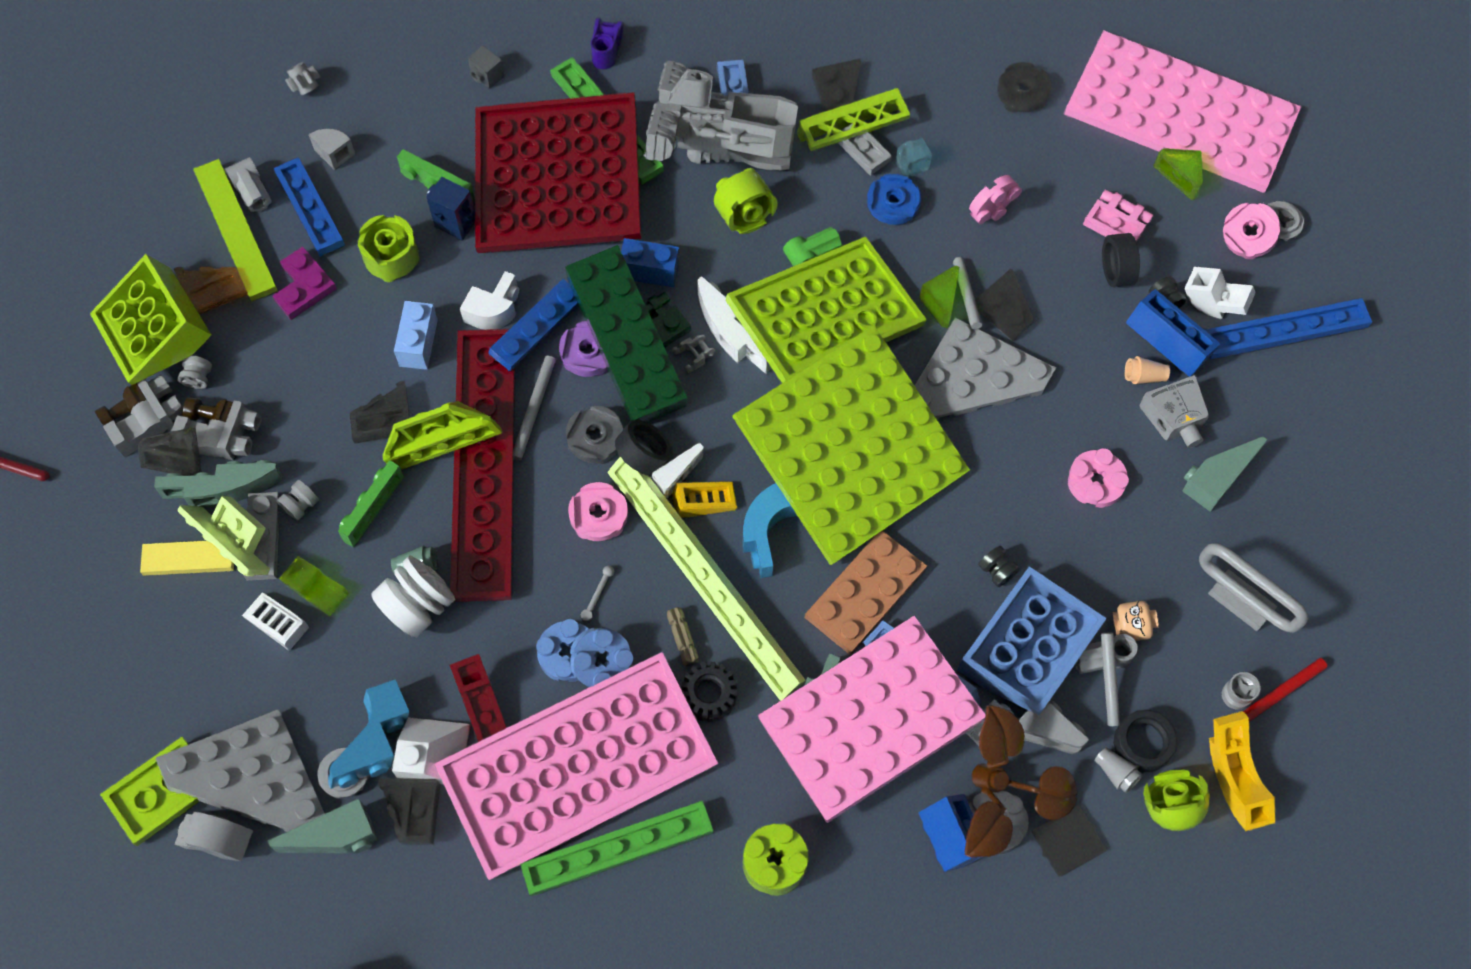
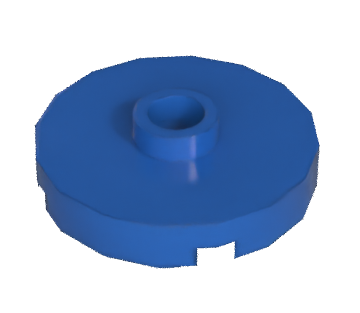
M900 174L881 176L879 180L874 181L870 185L867 193V206L872 216L880 222L890 225L904 224L911 221L918 214L922 200L921 191L918 186L916 187L910 178Z

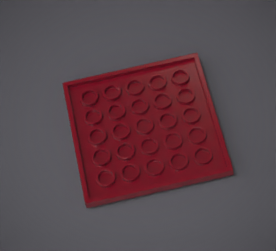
M635 92L475 107V249L477 253L623 241L624 238L642 239Z

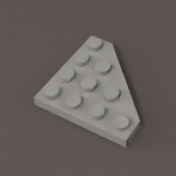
M954 318L916 382L915 387L938 420L940 417L952 414L957 416L977 411V408L989 405L994 407L1015 402V399L1026 396L1035 397L1042 395L1056 368L979 329H972L969 324Z
M278 709L156 757L157 765L168 790L178 794H187L198 798V801L221 809L226 808L238 812L243 817L263 824H272L283 828L286 832L325 814Z

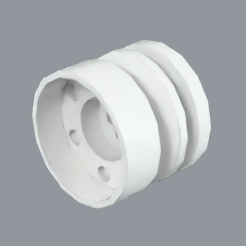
M408 556L403 561L405 568L399 566L394 570L395 576L401 584L387 578L371 594L376 605L396 626L410 636L417 638L432 623L431 616L426 609L440 615L444 611L443 605L449 606L455 598L444 580L431 567L413 556Z

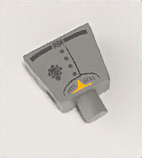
M1195 375L1145 393L1139 406L1165 440L1169 441L1182 436L1187 448H1193L1203 442L1199 429L1204 426L1209 416Z

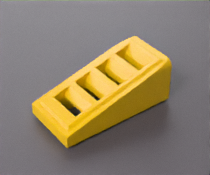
M733 482L676 483L673 489V506L681 518L737 509ZM721 491L724 493L725 502H720L719 492ZM707 493H711L713 502L709 503ZM695 495L700 496V503L696 502ZM685 496L688 497V503L685 501Z

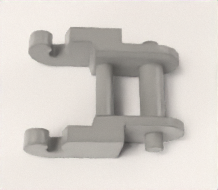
M697 335L693 340L689 337L679 344V348L674 347L672 349L674 355H678L685 350H691L696 357L692 362V366L688 364L685 367L687 373L703 366L705 360L712 358L715 353L714 348L709 349L705 344L704 340L706 337L704 335ZM699 345L704 352L698 354L694 347Z

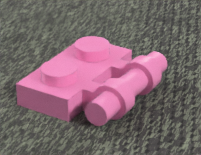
M1105 189L1100 199L1108 204L1097 200L1085 218L1083 225L1105 237L1107 235L1131 233L1137 242L1146 227L1144 223L1138 220L1149 224L1153 214L1145 211L1144 206L1140 204L1134 205L1123 199V195L1117 192L1113 194ZM1117 208L1120 209V210H1122V211H1124V212H1126V213H1128V214H1130V216H1128L1127 214H1125V213H1123V212L1117 210Z

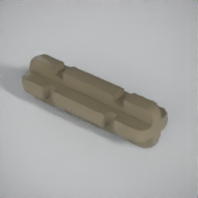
M676 607L668 610L667 618L669 624L673 625L671 630L678 650L681 651L680 656L683 665L689 666L697 663L699 657L696 648H693L694 642L688 624L684 622L685 616L682 608Z

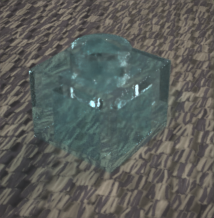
M923 138L907 141L898 147L896 164L903 176L909 178L929 169L932 153Z

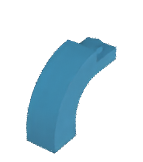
M776 483L763 490L754 499L746 513L743 525V553L751 552L753 569L759 568L760 578L771 577L773 574V562L767 538L770 529L782 519L797 516Z

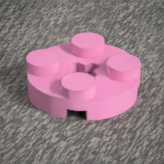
M1010 175L994 180L997 184L991 190L986 186L974 198L969 210L972 212L970 215L977 223L983 224L991 218L994 221L1001 219L1007 212L1005 207L1022 193V189Z
M1249 203L1238 205L1229 212L1225 219L1223 228L1225 244L1234 254L1248 260L1267 254L1274 248L1280 236V224L1277 214L1269 206L1258 203V205ZM1257 225L1259 227L1256 230L1257 234L1255 236H1247L1245 234V226L1253 227Z
M1104 448L1080 454L1074 460L1068 476V486L1073 496L1084 504H1093L1099 508L1108 507L1116 503L1121 498L1129 482L1123 463L1110 450ZM1093 473L1101 474L1104 477V484H1100L1098 481L1093 482L1091 480L1094 476Z
M595 482L583 486L580 492L575 497H572L568 507L570 523L577 535L582 539L591 541H605L619 536L628 519V507L625 497L607 483ZM595 506H601V509L606 511V514L596 518L590 512L595 511Z

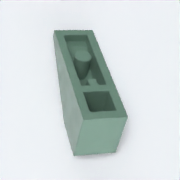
M1262 436L1207 458L1199 468L1193 465L1183 478L1187 483L1182 491L1211 512L1258 454L1267 439Z
M356 799L268 840V843L277 853L354 852V854L371 848L372 842L378 840V837L364 804L359 799Z

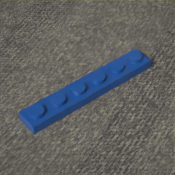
M1363 298L1206 329L1205 331L1220 343L1210 359L1368 328L1372 320Z

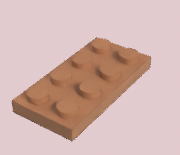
M881 531L874 536L805 613L804 618L849 655H852L925 572L927 565L884 531Z

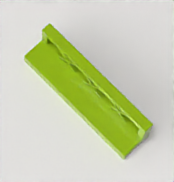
M895 88L799 120L797 134L800 141H807L810 150L813 151L910 118V113L899 89ZM898 109L901 112L895 115L889 114L890 112L896 111ZM875 117H876V119H875L874 122H871V123H866V122H864V121H866V120H869V119H872V118H875ZM852 124L850 130H847V131H841V130H839V129L848 127L849 125ZM827 134L826 137L817 141H814L813 139L815 137Z

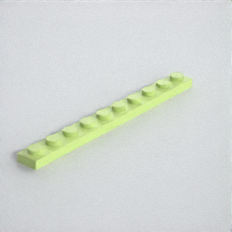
M620 457L607 473L780 701L794 693L806 681L649 475L632 469Z

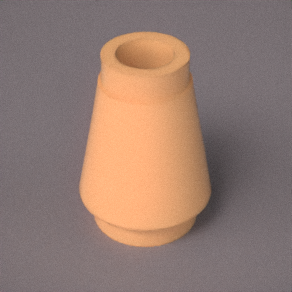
M1136 356L1134 359L1129 358L1125 365V379L1131 381L1132 384L1166 382L1170 376L1169 365Z

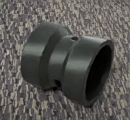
M1172 276L1160 279L1149 288V293L1156 289L1179 309L1187 302L1183 292L1177 290V283Z
M997 546L991 550L978 564L984 572L991 574L992 581L997 587L1006 584L1021 569L1015 561H1010L1007 558V552L1002 546Z

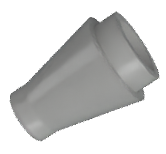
M1108 747L1104 748L1095 758V762L1100 765L1117 790L1122 789L1125 793H1128L1143 776L1138 771L1139 767L1112 752Z

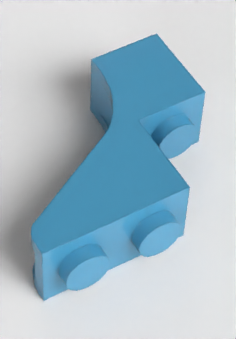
M396 679L366 689L363 702L368 713V724L331 764L328 776V783L331 789L340 786V788L350 787L357 783L359 778L368 775L371 777L380 776L391 767L394 754L384 731L393 733L404 727L409 715V709Z

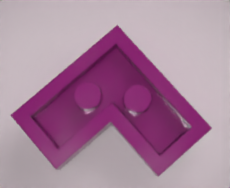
M302 246L280 261L282 268L294 282L274 294L273 298L288 318L292 320L337 288L335 283Z

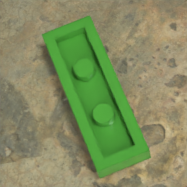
M404 149L397 156L400 171L406 178L410 180L415 179L429 189L433 184L436 185L441 177H444L470 190L472 201L475 200L471 183Z
M389 460L385 467H381L376 472L374 482L370 488L360 494L356 503L357 506L352 513L347 514L342 519L338 532L343 541L353 548L404 478L399 465Z

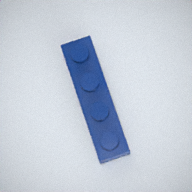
M299 157L275 167L274 171L319 256L344 246V241Z
M562 279L490 347L489 354L507 370L511 371L579 305L570 284Z

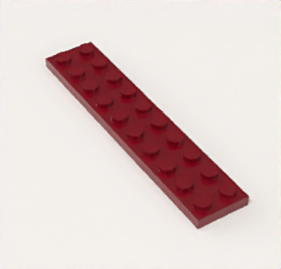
M509 329L458 330L456 401L490 416L501 427L502 433L454 450L450 591L455 598L453 602L512 600L515 367L509 371L489 354L490 347Z

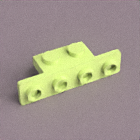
M221 496L213 515L200 506H179L177 511L186 518V523L203 534L202 537L214 544L220 550V554L223 557L230 559L238 567L237 569L240 573L250 577L268 575L270 568L254 555L266 528L232 497Z

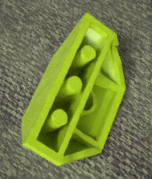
M459 401L445 403L439 408L418 413L412 418L395 423L382 455L383 461L388 463L390 460L399 465L402 470L502 433V429L490 416Z

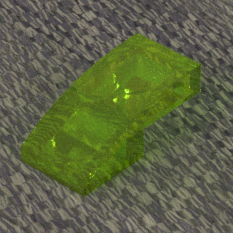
M299 556L279 578L287 587L329 616L332 615L349 594L345 587L324 575L319 568Z

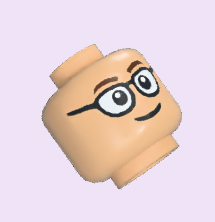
M1145 601L1122 603L1118 606L1117 612H1112L1116 636L1127 634L1134 638L1135 641L1148 640L1153 635V628H1159L1156 609L1150 610L1148 603Z

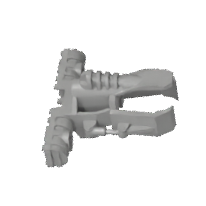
M667 61L664 63L666 68L662 70L660 86H658L657 90L659 91L660 102L653 105L655 110H652L651 115L653 116L650 117L646 132L647 152H645L644 157L647 160L663 161L669 158L675 149L676 137H678V149L687 150L689 160L695 164H701V161L710 163L711 160H716L715 163L725 160L726 163L729 160L735 159L734 162H745L758 169H789L791 159L789 155L792 153L798 110L796 102L774 95L729 92L728 96L722 93L712 92L713 76L709 73L688 69L679 62Z

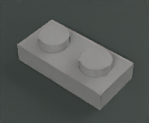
M852 124L843 129L842 131L850 130ZM869 132L838 142L870 176L891 162L892 155Z

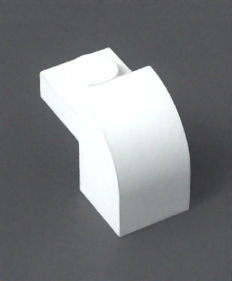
M1194 267L1185 286L1186 294L1195 308L1204 314L1220 319L1223 318L1224 313L1246 315L1256 293L1252 285L1226 283L1221 269Z
M505 271L493 294L472 286L460 307L463 322L483 330L500 329L508 325L516 316L513 303L518 297L519 287L517 286L515 275Z

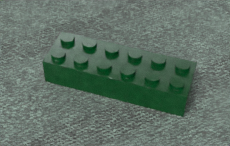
M616 245L565 266L568 282L630 420L650 422L686 407L687 396L619 246Z

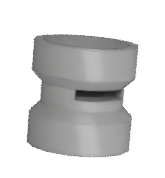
M297 480L292 485L291 491L288 494H283L276 501L289 516L298 521L304 516V511L308 507H313L319 499L302 481Z
M1239 672L1223 686L1221 692L1222 699L1228 707L1242 710L1258 697L1261 690L1260 683L1254 675L1248 672Z

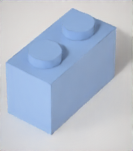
M404 302L394 348L399 367L428 370L438 322L433 304Z

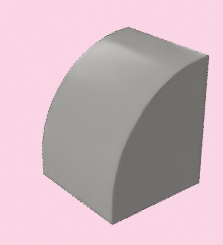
M320 129L309 134L314 150L334 170L355 155L350 138L341 131Z

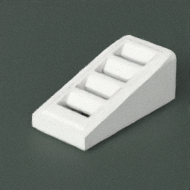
M701 443L696 444L653 472L652 480L666 499L673 493L676 483H681L703 458L704 447Z
M263 592L242 615L288 651L292 649L309 629L304 620ZM266 603L268 605L267 608L256 618L254 614ZM274 609L276 611L275 614L265 624L263 622L264 619ZM281 615L284 616V619L275 629L271 628ZM289 622H292L293 624L281 635L280 632Z

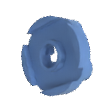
M567 619L551 625L543 632L536 647L539 664L547 676L557 681H579L571 671V658L567 655L561 657L559 654L562 652L563 646H571L575 639L589 628L577 623L573 619Z
M605 627L585 630L575 639L570 650L571 671L577 680L587 687H592L629 669L633 662V654L630 652L626 639L620 633ZM606 651V662L595 666L594 663L597 660L594 656L595 653H604Z

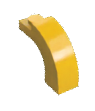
M1241 711L1213 719L1214 737L1209 738L1212 762L1221 790L1233 815L1245 831L1275 823V797L1259 778L1251 756L1249 717Z

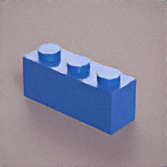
M1156 289L1140 301L1125 322L1189 377L1207 362L1220 345L1216 339Z

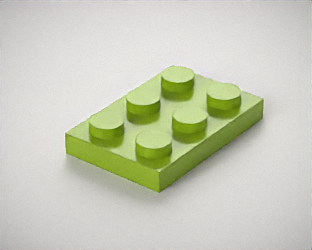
M180 737L100 794L135 846L142 844L200 802L198 798L168 790L156 762V757L189 745L183 737Z

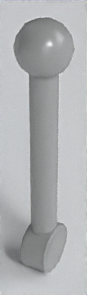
M605 566L603 568V577L587 609L583 610L580 614L583 622L587 623L592 620V611L608 578L614 574L613 567Z

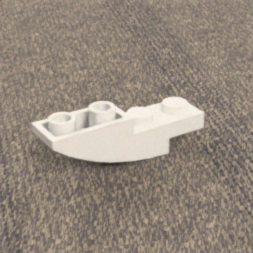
M701 276L698 279L699 302L704 318L716 340L737 363L746 356L765 374L772 369L725 301L726 297L721 294V290L715 283H709Z

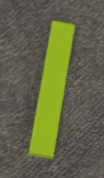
M217 159L194 168L193 170L251 301L277 292L276 285L220 160Z

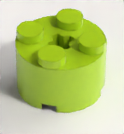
M747 168L730 178H722L716 184L717 191L714 196V206L733 232L734 230H737L739 234L754 232L767 223L765 218L770 213L773 216L776 212L778 205L776 197L760 174L753 168Z
M378 215L369 219L361 227L358 248L367 270L374 276L381 278L385 282H393L397 278L407 275L418 264L419 251L410 224L403 218L395 215L394 218Z
M770 824L756 830L746 842L743 854V870L751 886L763 893L780 896L793 891L800 884L808 864V850L803 838L786 824ZM774 854L776 857H782L779 866L775 862L769 863L770 855Z

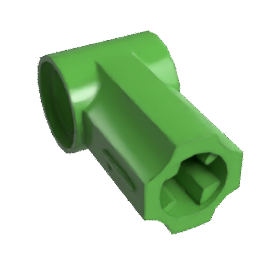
M829 227L807 238L798 236L789 240L784 245L783 251L792 266H795L842 246L836 229Z

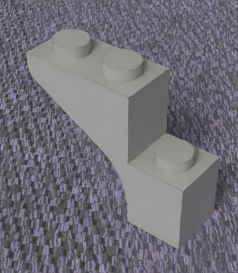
M995 699L989 704L1003 708L1014 715L1007 705L999 704ZM1052 700L1047 703L1040 715L1028 710L1019 719L1024 729L1025 741L1066 753L1076 754L1089 740L1085 736L1084 729L1076 722H1070L1063 716L1061 708ZM984 721L966 732L978 746Z

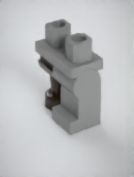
M162 375L148 382L144 379L134 385L127 386L124 389L122 401L110 409L102 406L95 410L112 443L124 457L159 437L166 430H171L174 425L172 420L176 419L177 415L183 414V407L175 395L162 403L159 399L172 392L171 387ZM128 413H131L130 416L119 421L118 423L116 422L115 419Z
M188 397L183 405V416L177 415L168 439L177 451L212 457H224L234 461L235 455L249 456L252 449V440L250 437L243 436L244 430L257 431L262 420L257 412L246 409L240 401L230 402L221 400L216 406L203 405L199 398ZM200 417L210 419L209 425L194 421Z

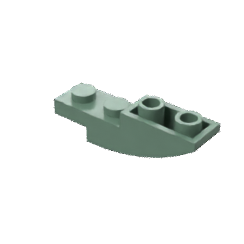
M260 460L250 464L229 461L226 464H216L215 475L201 472L197 473L196 476H183L178 473L155 476L154 488L163 499L184 498L189 506L210 508L218 505L221 496L232 497L237 502L248 498V493H260L282 480V473L276 463L267 460Z

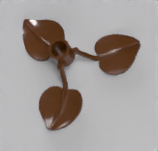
M987 705L986 717L979 736L980 753L988 762L987 764H978L972 772L973 784L981 788V793L986 794L992 801H987L979 806L972 818L965 845V856L968 857L998 855L1008 847L1013 832L1012 821L1009 817L1003 815L1006 808L993 792L997 793L1004 790L1007 786H1012L1038 793L1035 800V810L1040 816L1050 820L1061 819L1068 815L1077 801L1076 796L1078 792L1075 780L1067 769L1060 766H1052L1043 772L1039 781L1040 788L1009 780L1005 770L1000 768V766L1008 764L1009 757H1014L1021 753L1025 742V733L1022 724L1012 713L992 705Z

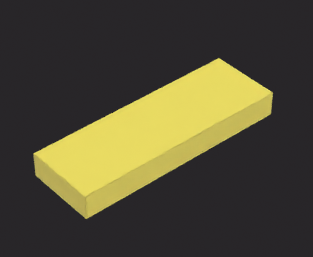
M208 541L142 544L140 572L143 576L234 571V563L230 559L223 557L220 554V550Z

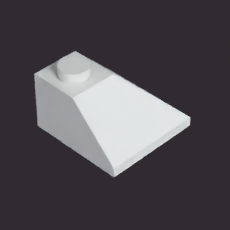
M408 718L397 740L392 772L398 780L444 784L435 763L467 748L470 724Z

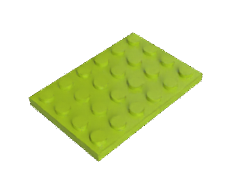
M866 236L730 292L725 299L782 383L875 325L885 342H889L924 326L927 320Z

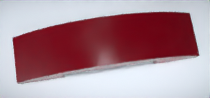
M476 654L450 664L478 742L506 729V724L480 655Z

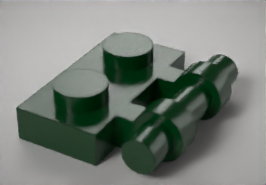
M665 292L657 297L653 295L646 300L647 303L645 305L649 314L653 312L656 316L652 321L664 347L691 331L690 323L676 306L671 307L667 311L662 307L670 302V298Z

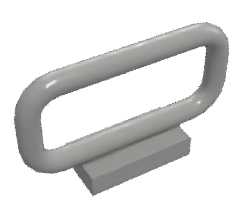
M1211 543L1203 549L1199 556L1200 565L1210 577L1217 581L1208 594L1254 630L1258 631L1266 620L1279 629L1292 633L1301 630L1307 624L1309 616L1305 607L1235 552L1218 543ZM1216 555L1225 560L1288 608L1295 615V618L1288 620L1275 611L1277 605L1231 570L1222 571L1211 559Z

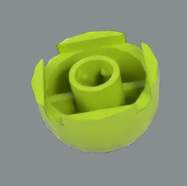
M1169 770L1154 776L1155 782L1150 784L1149 787L1148 783L1144 786L1143 796L1148 813L1164 829L1184 831L1194 828L1202 823L1209 811L1208 784L1200 775L1199 779L1192 777L1190 771Z

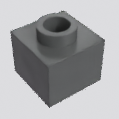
M481 46L468 57L469 73L477 83L482 82L490 89L504 77L502 60L485 46Z

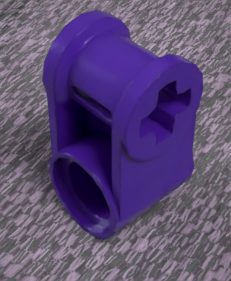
M596 18L591 40L592 63L596 68L609 69L614 65L619 45L622 42L623 21L612 23Z

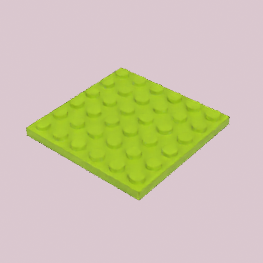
M875 325L732 415L830 565L839 561L970 471Z

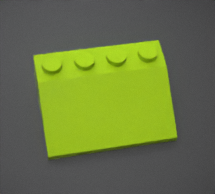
M147 254L137 262L90 313L127 382L132 385L192 356L211 336L210 331L172 269Z

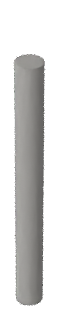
M545 356L518 433L513 452L514 460L521 461L555 365L556 359L552 356Z

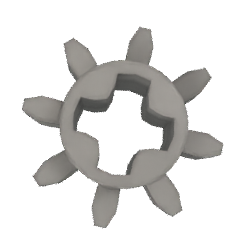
M301 62L287 70L290 77L285 81L291 91L295 92L298 90L301 95H304L318 87L315 79L320 76L313 65L307 67L305 62Z

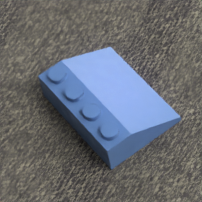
M1029 566L965 654L957 671L983 689L1040 715L1107 618Z

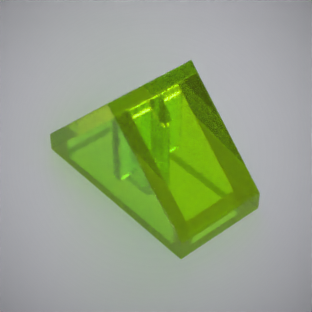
M1161 149L1153 167L1193 201L1203 184L1201 151Z
M953 266L922 284L919 299L943 328H948L959 266Z

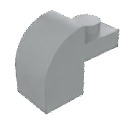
M194 812L193 815L186 814L184 821L178 828V837L174 845L184 849L204 851L222 859L242 862L253 830L219 817Z

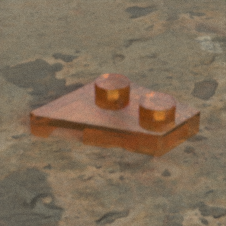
M183 267L174 268L181 286L199 315L248 295L236 267H221L219 269L200 267L199 271H185Z

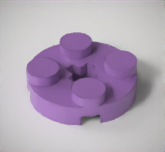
M586 321L576 324L575 328H572L570 331L566 330L563 333L559 343V351L567 371L584 377L601 376L608 371ZM587 344H591L594 351L590 354H585L580 349L586 348Z

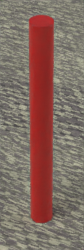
M1318 658L1245 709L1243 712L1249 717V722L1328 667L1325 660Z

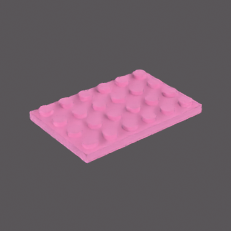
M915 616L758 715L764 728L827 823L979 725L986 717Z

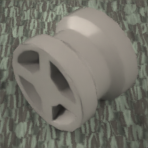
M190 356L182 361L184 369L179 373L178 381L189 388H206L208 383L206 375L211 372L212 364L208 360L197 356Z

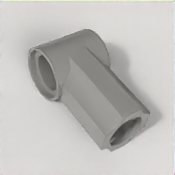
M250 157L225 168L236 191L239 190L250 212H261L267 209L272 201L260 181L261 177Z
M1119 634L1114 637V647H1124L1128 652V656L1122 657L1115 652L1116 668H1124L1131 663L1138 647L1134 638L1127 634ZM1101 641L1090 643L1075 663L1079 674L1103 669Z

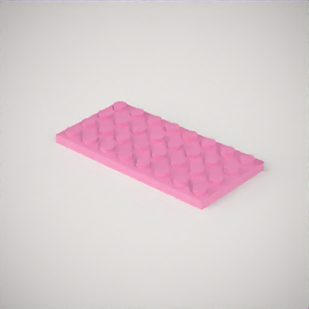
M1103 31L1064 114L1265 193L1301 106Z
M663 652L435 763V766L488 880H491L519 866L521 863L527 862L716 766L718 762Z

